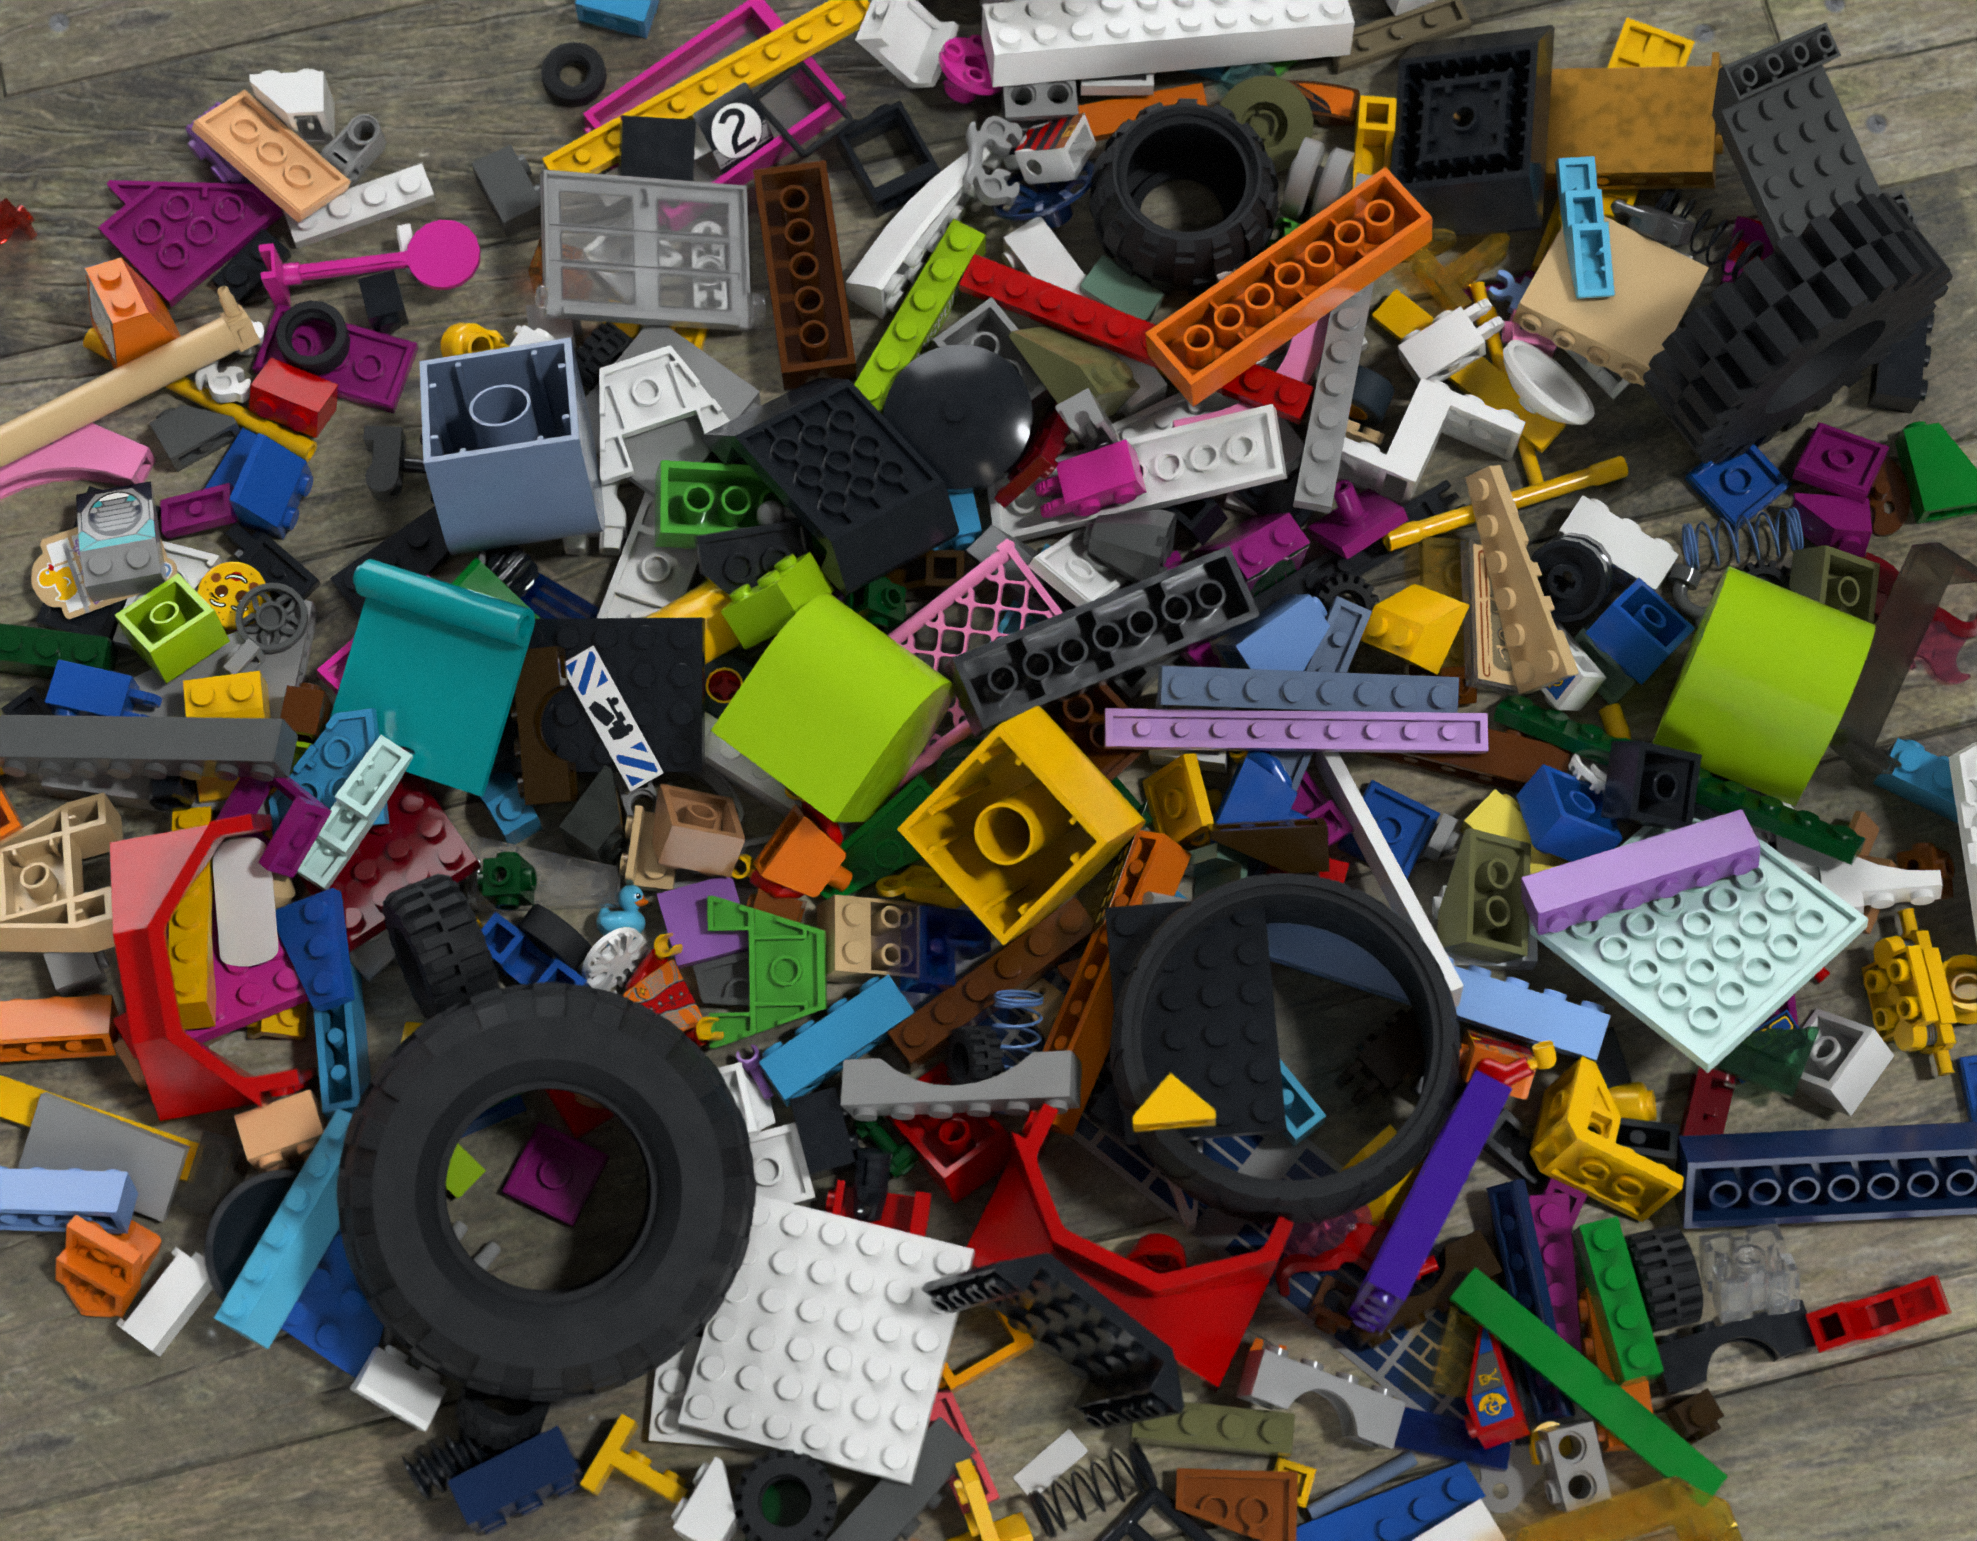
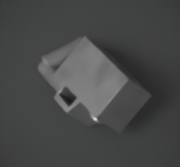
M1620 199L1613 201L1611 204V210L1616 222L1627 225L1630 229L1662 245L1664 241L1675 245L1689 244L1695 222L1647 205L1632 206Z

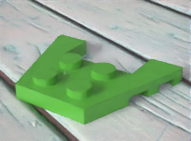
M707 896L708 931L748 930L750 1011L709 1013V1017H718L720 1019L713 1023L711 1032H724L722 1040H710V1048H719L827 1009L826 930L717 896Z

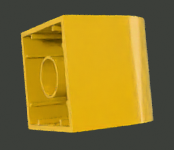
M1035 706L999 724L897 830L1004 946L1048 917L1085 886L1141 830L1146 820L1040 706Z

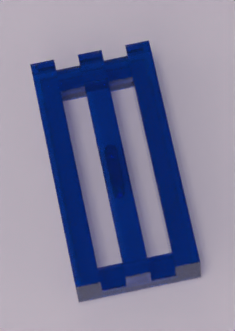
M539 573L534 586L524 597L521 596L520 598L541 619L559 618L532 603L534 598H537L568 618H586L540 590L541 587L589 614V618H597L600 608Z

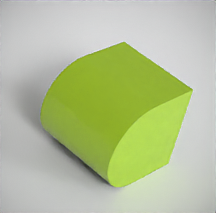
M1728 566L1691 640L1653 744L1701 754L1700 768L1796 806L1845 712L1867 658L1875 632V625Z
M823 593L804 605L776 635L710 731L833 822H867L886 805L931 740L950 706L955 687L950 680L833 595Z

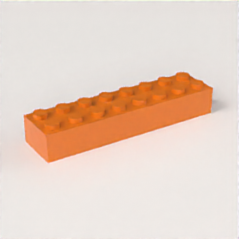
M1384 167L1147 331L1145 335L1148 356L1194 407L1432 241V216L1395 176Z

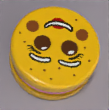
M225 562L213 567L204 575L197 593L215 610L226 634L229 635L238 631L235 615L240 600L254 587L265 584L262 575L248 564ZM270 591L265 592L267 595L271 597ZM259 595L257 596L259 606L266 603ZM252 600L247 605L243 618L257 612L254 610ZM253 621V622L249 623L248 625H246V626H244V627H247V626H249V625L255 623L256 621Z

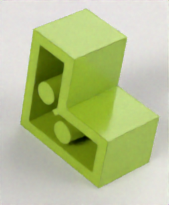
M811 552L797 559L794 554L788 555L774 565L775 570L767 573L757 581L759 585L751 588L749 584H745L729 595L732 601L720 612L745 650L778 634L787 622L816 596L823 593L831 594L834 591Z

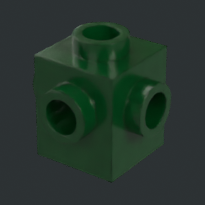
M880 577L847 595L846 606L886 633L889 629L904 622L906 614V588L892 583L886 577Z
M499 852L496 854V858H483V871H480L478 874L479 891L485 899L499 910H516L519 906L534 905V891L537 888L536 870L519 853Z

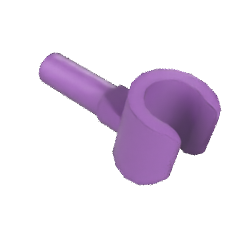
M751 1044L754 1053L751 1059H742L739 1051L736 1052V1058L738 1063L742 1062L746 1073L755 1079L764 1099L767 1100L773 1096V1093L759 1065V1061L762 1060L760 1052L755 1045Z

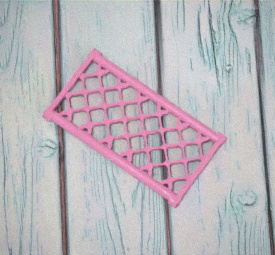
M1007 538L996 546L998 550L889 633L888 636L900 645L908 639L907 644L901 646L914 655H932L935 659L933 669L938 672L941 658L957 656L956 654H948L941 651L942 638L946 631L964 633L965 639L962 653L968 651L969 638L972 634L990 636L991 642L1009 635L998 632L999 615L1002 611L1021 613L1020 630L1025 628L1026 617L1029 614L1043 615L1049 619L1063 612L1021 558L1014 542ZM1010 559H1013L1027 579L1025 581L1007 580L1003 565ZM998 569V573L996 575H991ZM986 578L999 585L997 601L993 605L976 603L975 591L973 588ZM1012 584L1025 587L1022 607L1002 606L1001 601L1005 585ZM1032 588L1036 589L1049 606V610L1037 611L1028 608L1029 593ZM966 593H968V596L966 598H961ZM955 602L967 606L969 609L967 624L963 628L945 625V614L943 611ZM975 608H988L995 611L992 630L980 631L972 629L971 623ZM936 616H938L937 621H935V622H932V621H931V620H933ZM925 625L938 630L937 647L934 651L917 650L915 648L913 634ZM957 695L955 705L947 710V712H952L955 728L943 737L934 733L924 748L925 751L917 758L889 800L901 791L900 788L973 733L967 718L960 723L961 718L966 716L960 708ZM932 740H937L933 745L930 746V742Z

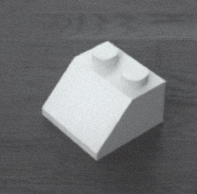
M1816 1008L1801 1029L1809 1043L1778 1061L1773 1069L1822 1106L1852 1116L1892 1060L1894 1054L1874 1028Z
M387 1345L384 1350L375 1347L349 1389L416 1430L426 1431L447 1388L439 1384L442 1377L423 1365L418 1371L405 1363L408 1356L390 1345Z

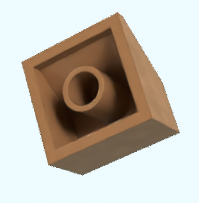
M660 783L652 836V845L657 863L675 870L683 868L699 871L706 876L720 875L731 877L746 840L733 798Z

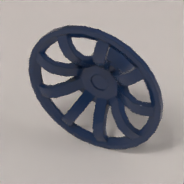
M1087 160L1082 171L1086 170L1087 176L1080 175L1076 180L1050 182L1048 188L1045 183L1035 184L1037 193L1020 183L1024 179L1022 172L1010 178L1006 184L1010 187L1015 182H1018L1020 184L1019 194L1022 196L1017 195L1014 205L1008 212L1003 210L1005 204L992 206V209L1002 219L1015 221L1042 217L1050 229L1059 227L1068 222L1073 216L1070 204L1079 199L1093 185L1091 177L1094 165ZM1084 184L1075 194L1070 192L1071 188L1075 185ZM1024 208L1030 210L1031 212H1034L1028 214H1018L1019 211H1021Z

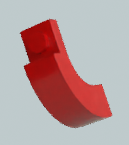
M1932 1275L1871 1297L1840 1302L1806 1314V1318L1819 1353H1825L1890 1336L1951 1314L1952 1312L1939 1276Z

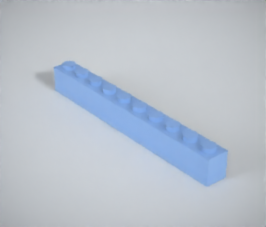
M1293 923L1266 924L1270 961L1411 1006L1409 999L1392 974L1374 956L1352 941L1330 931L1308 925ZM1449 957V959H1450V961H1451V963H1452V965H1453L1454 959H1452V958ZM1469 965L1468 970L1454 966L1464 985L1459 1006L1456 1007L1457 1017L1455 1019L1457 1021L1533 1045L1541 1041L1551 1040L1554 1044L1555 1052L1577 1059L1584 1056L1597 1062L1611 1016L1604 1013V1006L1582 1000L1580 1006L1566 1001V994L1547 988L1544 989L1542 994L1528 989V982L1507 976L1504 982L1490 977L1492 972L1479 966Z

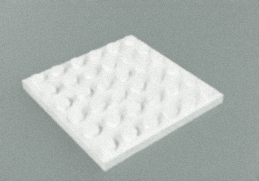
M756 1195L746 1256L735 1276L732 1286L724 1298L725 1300L705 1327L678 1423L682 1426L785 1452V1449L794 1450L795 1453H805L816 1461L912 1485L959 1311L947 1313L938 1309L932 1304V1298L921 1289L925 1283L971 1270L975 1255L974 1249Z

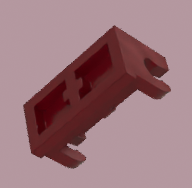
M1700 1066L1694 1070L1678 1136L1724 1134L1733 1091L1736 1086V1076L1715 1069L1707 1073Z

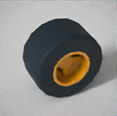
M1358 365L1348 419L1365 426L1380 424L1394 395V388L1391 383L1379 373Z

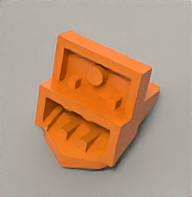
M75 1215L66 1225V1248L56 1258L55 1280L64 1285L66 1293L82 1315L94 1317L118 1316L122 1318L141 1288V1279L160 1251L161 1238L156 1233L133 1220L130 1222L127 1234L107 1233L98 1223L86 1221Z

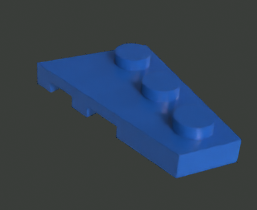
M330 888L275 909L277 932L312 1007L324 1012L355 1000L342 892Z

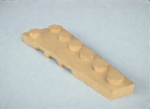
M1501 465L1488 466L1465 477L1518 694H1530L1579 674L1564 631L1557 630L1551 612L1555 608L1551 597L1544 596L1538 578L1542 575L1537 562L1530 560L1526 547L1529 539L1523 523L1519 519L1518 510Z

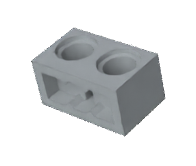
M1075 80L1002 86L1001 88L1002 118L1010 123H1018L1022 134H1026L1027 130L1033 126L1079 114ZM1059 99L1062 100L1064 103L1056 104L1051 102L1050 100ZM1018 100H1021V101H1025V102L1028 103V104H1026V105H1018V104H1016V103H1014V102H1015V101H1018Z
M1578 1419L1537 1430L1539 1441H1535V1450L1540 1464H1545L1549 1480L1545 1481L1544 1486L1551 1505L1555 1504L1556 1509L1569 1512L1612 1501L1593 1421ZM1568 1435L1572 1439L1573 1449L1568 1456L1562 1457L1559 1453L1558 1445L1560 1440ZM1579 1475L1583 1483L1582 1490L1578 1495L1572 1497L1568 1490V1484L1572 1477Z

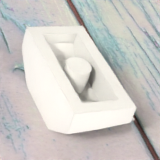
M742 1062L718 1067L742 1113L749 1138L758 1136L762 1129L776 1123L770 1098L764 1099L756 1081L748 1076L744 1070Z

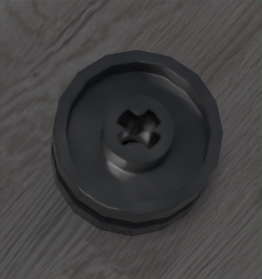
M1571 532L1555 536L1535 551L1530 560L1537 562L1542 575L1538 578L1544 596L1551 597L1555 608L1551 615L1555 621L1567 623L1585 618L1604 602L1612 589L1615 572L1611 556L1601 543L1588 535ZM1566 571L1573 574L1571 579L1575 580V582H1569L1565 578Z

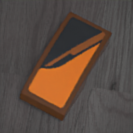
M1286 80L1303 93L1310 105L1313 119H1317L1320 126L1355 125L1360 98L1358 89L1325 82Z

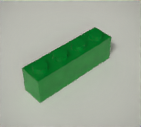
M1618 1216L1579 1225L1572 1233V1237L1615 1383L1620 1387H1625L1656 1379L1664 1370Z

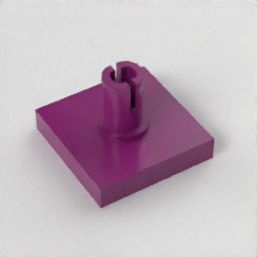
M1343 480L1336 483L1334 500L1338 508L1308 526V529L1315 541L1348 560L1409 519L1404 508L1369 488L1357 495L1352 482Z

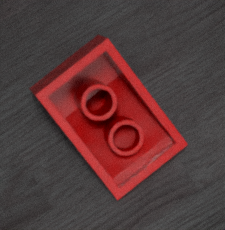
M941 1062L918 1080L935 1085H950L951 1078H947L946 1071L948 1068ZM967 1112L952 1113V1117L945 1119L933 1118L929 1114H915V1117L910 1120L894 1119L891 1115L885 1116L903 1141L917 1154L919 1162L954 1204L1006 1168L1012 1156V1142L1008 1132L991 1114L987 1117H973L968 1115Z

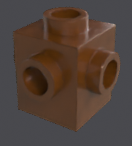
M1916 843L1911 845V850L1897 853V866L1900 869L1941 871V899H1935L1934 901L1954 898L1952 878L1955 875V866L1949 852L1935 848L1934 843Z

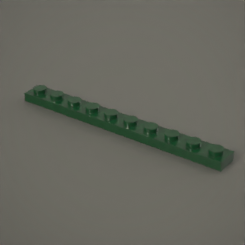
M1508 695L1496 707L1493 720L1605 766L1609 764L1612 741H1633L1605 734L1596 725L1580 724L1570 720L1561 711L1546 710L1533 705L1530 699L1523 696ZM1700 768L1695 802L1724 814L1742 809L1749 824L1850 865L1853 864L1861 853L1866 838L1857 835L1852 828L1844 825L1834 826L1820 820L1816 814L1810 811L1794 810L1784 806L1782 801L1775 797L1759 796L1747 791V788L1738 782L1722 781L1712 777L1707 770Z

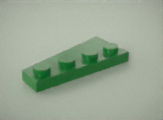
M920 774L841 844V847L847 853L841 866L852 872V880L842 892L826 884L820 893L825 900L833 895L853 896L874 885L881 878L891 876L923 859L917 850L897 830L935 791Z

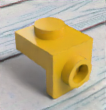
M307 1002L246 1025L245 1027H248L247 1038L257 1039L261 1036L301 1040L305 1037Z

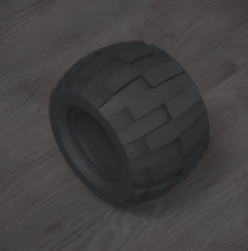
M1179 98L1176 104L1163 106L1161 102H1158L1140 110L1134 121L1128 119L1126 122H1123L1106 142L1105 151L1097 158L1091 177L1093 185L1090 187V213L1094 220V231L1106 255L1109 254L1110 258H1116V265L1131 277L1136 275L1151 284V287L1157 288L1168 295H1171V290L1188 291L1189 296L1202 294L1216 284L1215 280H1217L1218 274L1233 272L1234 269L1237 270L1262 253L1272 235L1279 205V183L1272 158L1268 157L1267 152H1265V146L1260 136L1248 123L1240 124L1236 121L1233 111L1219 104H1215L1213 108L1197 104V99ZM1177 179L1190 180L1204 185L1217 197L1222 207L1223 222L1202 231L1178 232L1153 223L1140 210L1146 196L1158 185Z

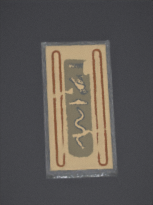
M1468 538L1461 542L1463 602L1470 605L1463 619L1466 686L1513 696L1529 697L1533 695V692L1530 694H1518L1482 543L1479 540Z

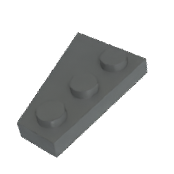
M749 951L693 965L703 1004L750 1007Z

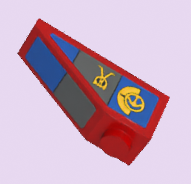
M1479 1325L1466 1396L1470 1414L1464 1415V1420L1471 1439L1478 1437L1484 1449H1488L1531 1433L1502 1344Z

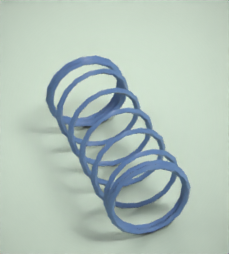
M1789 507L1787 511L1781 508L1777 513L1774 530L1769 516L1761 511L1756 519L1755 534L1747 517L1740 515L1736 522L1735 538L1729 523L1724 518H1720L1715 529V542L1708 525L1704 521L1699 522L1695 533L1691 524L1687 523L1686 525L1684 523L1682 526V543L1686 564L1696 570L1700 569L1698 538L1700 526L1703 525L1711 541L1716 566H1720L1718 536L1721 521L1724 522L1728 529L1735 552L1736 563L1739 564L1738 538L1741 518L1745 520L1751 533L1756 559L1760 560L1759 522L1761 515H1764L1769 524L1775 543L1776 555L1779 558L1781 556L1779 548V520L1782 512L1786 514L1787 534L1792 552L1793 550L1803 549V531L1799 513L1795 507Z
M1026 990L997 991L994 993L993 998L997 1002L993 1004L995 1007L1022 1009L1039 1017L1035 1022L1022 1025L994 1023L992 1025L993 1028L1022 1030L1035 1035L1038 1039L1036 1042L1019 1046L1001 1044L1000 1050H1018L1028 1054L1033 1053L1025 1048L1037 1045L1041 1041V1036L1027 1027L1039 1024L1043 1018L1036 1010L1028 1007L1040 1006L1044 1003V997L1037 992ZM1005 997H1019V998H1028V999H1026V1000H1025V999H1011V998H1005ZM1004 1065V1071L1011 1069L1013 1066ZM993 1111L1000 1114H1006L1005 1111Z

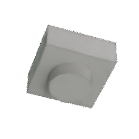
M248 638L242 646L237 645L230 651L223 668L227 675L257 671L265 662L266 657L261 648Z
M1446 813L1443 814L1423 856L1438 862L1442 852L1450 855L1460 835L1453 831L1458 819Z

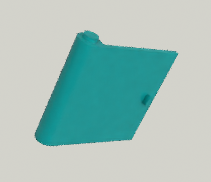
M367 559L356 568L353 575V583L357 594L366 597L331 717L334 713L369 708L376 709L379 736H384L401 748L406 747L404 750L413 755V759L405 772L484 797L534 629V612L527 607L377 560Z

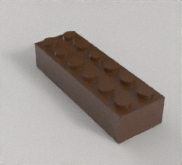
M826 160L754 169L755 192L784 390L795 389L815 378H837L855 381L857 380L856 360Z

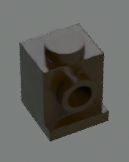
M1708 1388L1674 1406L1665 1413L1677 1434L1690 1445L1721 1429L1717 1421L1724 1417Z

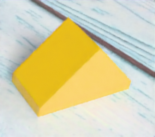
M1170 1073L1133 1116V1132L1214 1126L1216 1121L1215 1110Z

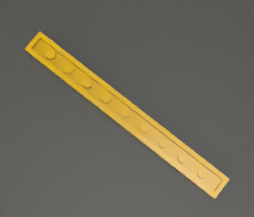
M868 0L827 1L542 158L546 170L594 174L604 171L619 162L621 116L695 120L693 113L741 83L746 82L749 88L752 89L859 30L870 2Z

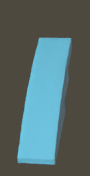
M1595 156L1558 158L1555 161L1559 204L1576 299L1613 297L1615 291L1609 224L1604 222L1602 189L1597 188Z

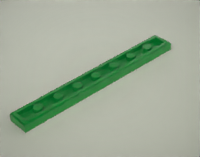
M1474 1267L1450 1296L1449 1300L1700 1508L1705 1507L1728 1476L1478 1268Z

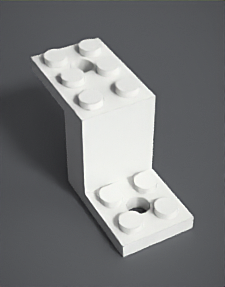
M1421 378L1387 454L1382 453L1377 446L1371 443H1358L1346 438L1345 435L1337 479L1341 481L1349 480L1353 486L1362 490L1369 488L1392 502L1404 506L1411 501L1441 433L1511 461L1526 422L1520 420L1518 415L1506 409L1497 410L1485 405L1483 400L1474 395L1456 393L1441 381H1428Z

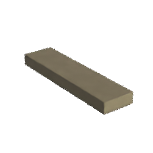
M1436 0L1396 16L1392 15L1354 28L1350 55L1333 56L1330 59L1338 75L1408 51L1414 43L1440 40L1470 30L1472 23L1461 0Z

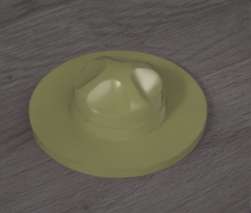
M1262 75L1245 79L1232 87L1220 103L1221 106L1235 113L1236 121L1240 124L1248 123L1260 136L1265 146V152H1267L1268 157L1272 158L1276 173L1291 167L1304 138H1312L1313 116L1310 105L1296 86L1282 78Z

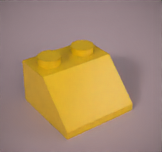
M1413 584L1374 605L1360 641L1387 655L1438 675L1470 605Z

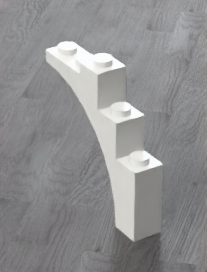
M1745 786L1747 788V791H1750L1759 796H1768L1764 793H1761L1759 791H1756ZM1782 801L1784 806L1794 809L1791 804ZM1751 825L1757 837L1766 843L1775 842L1776 851L1863 915L1864 906L1866 905L1883 909L1891 907L1895 903L1911 902L1914 905H1926L1934 902L1935 899H1941L1942 879L1940 870H1905L1878 865L1859 857L1850 865Z

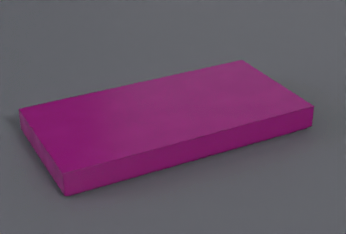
M277 303L253 366L255 374L260 373L271 357L287 363L279 349L276 333L278 322L284 313L291 308L290 306ZM313 320L305 322L292 335L293 348L303 356L323 354L331 348L335 341L334 329L326 321ZM346 323L351 340L348 355L336 369L330 373L318 376L338 384V398L395 414L419 349L418 344Z

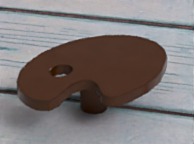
M1886 456L1867 496L1870 507L1874 510L1872 531L1878 537H1886L1896 533L1906 521L1910 507V492L1906 478L1899 466L1888 456ZM1885 503L1892 504V513L1888 514L1885 512Z

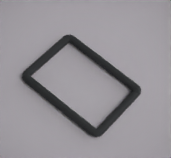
M799 62L788 68L754 94L766 119L801 157L811 155L847 128L853 121V116L804 62ZM799 69L806 74L845 118V120L805 150L759 100Z

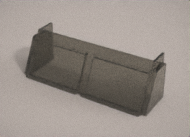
M1940 542L1911 546L1875 624L1873 640L1864 666L1829 744V747L1857 774H1893L1895 767H1901L1902 763L1874 747L1947 586L1977 582V566Z

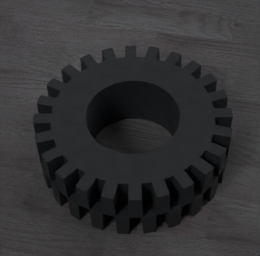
M1874 193L1865 195L1857 204L1853 200L1841 204L1829 219L1823 213L1809 221L1802 234L1797 238L1791 232L1776 242L1774 252L1761 261L1757 256L1742 267L1745 274L1734 283L1724 282L1711 293L1714 300L1709 305L1695 308L1683 320L1687 327L1671 333L1662 343L1665 350L1651 358L1648 364L1651 369L1643 375V380L1646 383L1644 387L1703 463L1707 464L1711 460L1713 463H1720L1729 455L1732 458L1743 455L1753 444L1758 448L1769 442L1781 427L1786 431L1801 422L1807 411L1813 407L1817 411L1832 401V394L1841 387L1847 386L1850 388L1863 378L1860 372L1867 366L1878 364L1892 353L1889 347L1894 343L1907 339L1917 329L1914 323L1929 316L1936 308L1934 302L1946 294L1949 288L1946 284L1952 280L1953 275L1950 272V268L1896 200L1893 197L1891 198L1888 193H1882L1878 197Z

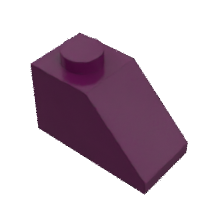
M1794 493L1790 508L1795 507L1797 509L1805 538L1817 547L1827 545L1858 557L1865 556L1872 534L1869 498H1866L1863 504L1843 496Z

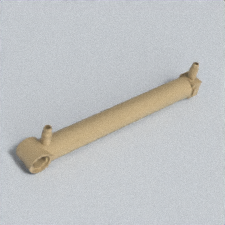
M219 287L217 293L224 310L220 314L221 317L0 425V468L238 350L242 352L261 343L249 316L240 304L237 305L228 287Z

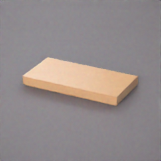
M245 89L193 122L192 131L298 223L349 189L351 181Z

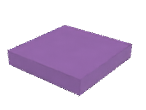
M732 875L731 877H716L657 894L667 933H673V936L669 938L671 948L678 944L683 946L682 952L674 955L678 969L749 950L748 930L708 931L707 896H717L740 904Z

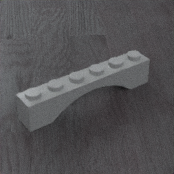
M1072 1050L1033 1052L1018 1065L998 1076L977 1083L952 1086L935 1085L912 1079L892 1068L881 1058L843 1060L841 1106L854 1119L859 1121H874L877 1119V1116L891 1115L894 1119L910 1120L915 1117V1114H929L933 1118L945 1119L952 1117V1113L966 1112L973 1117H987L993 1111H1005L1009 1115L1023 1116L1027 1115L1029 1110H1041L1044 1103L1058 1109V1114H1064L1067 1112V1109L1080 1108L1082 1062Z

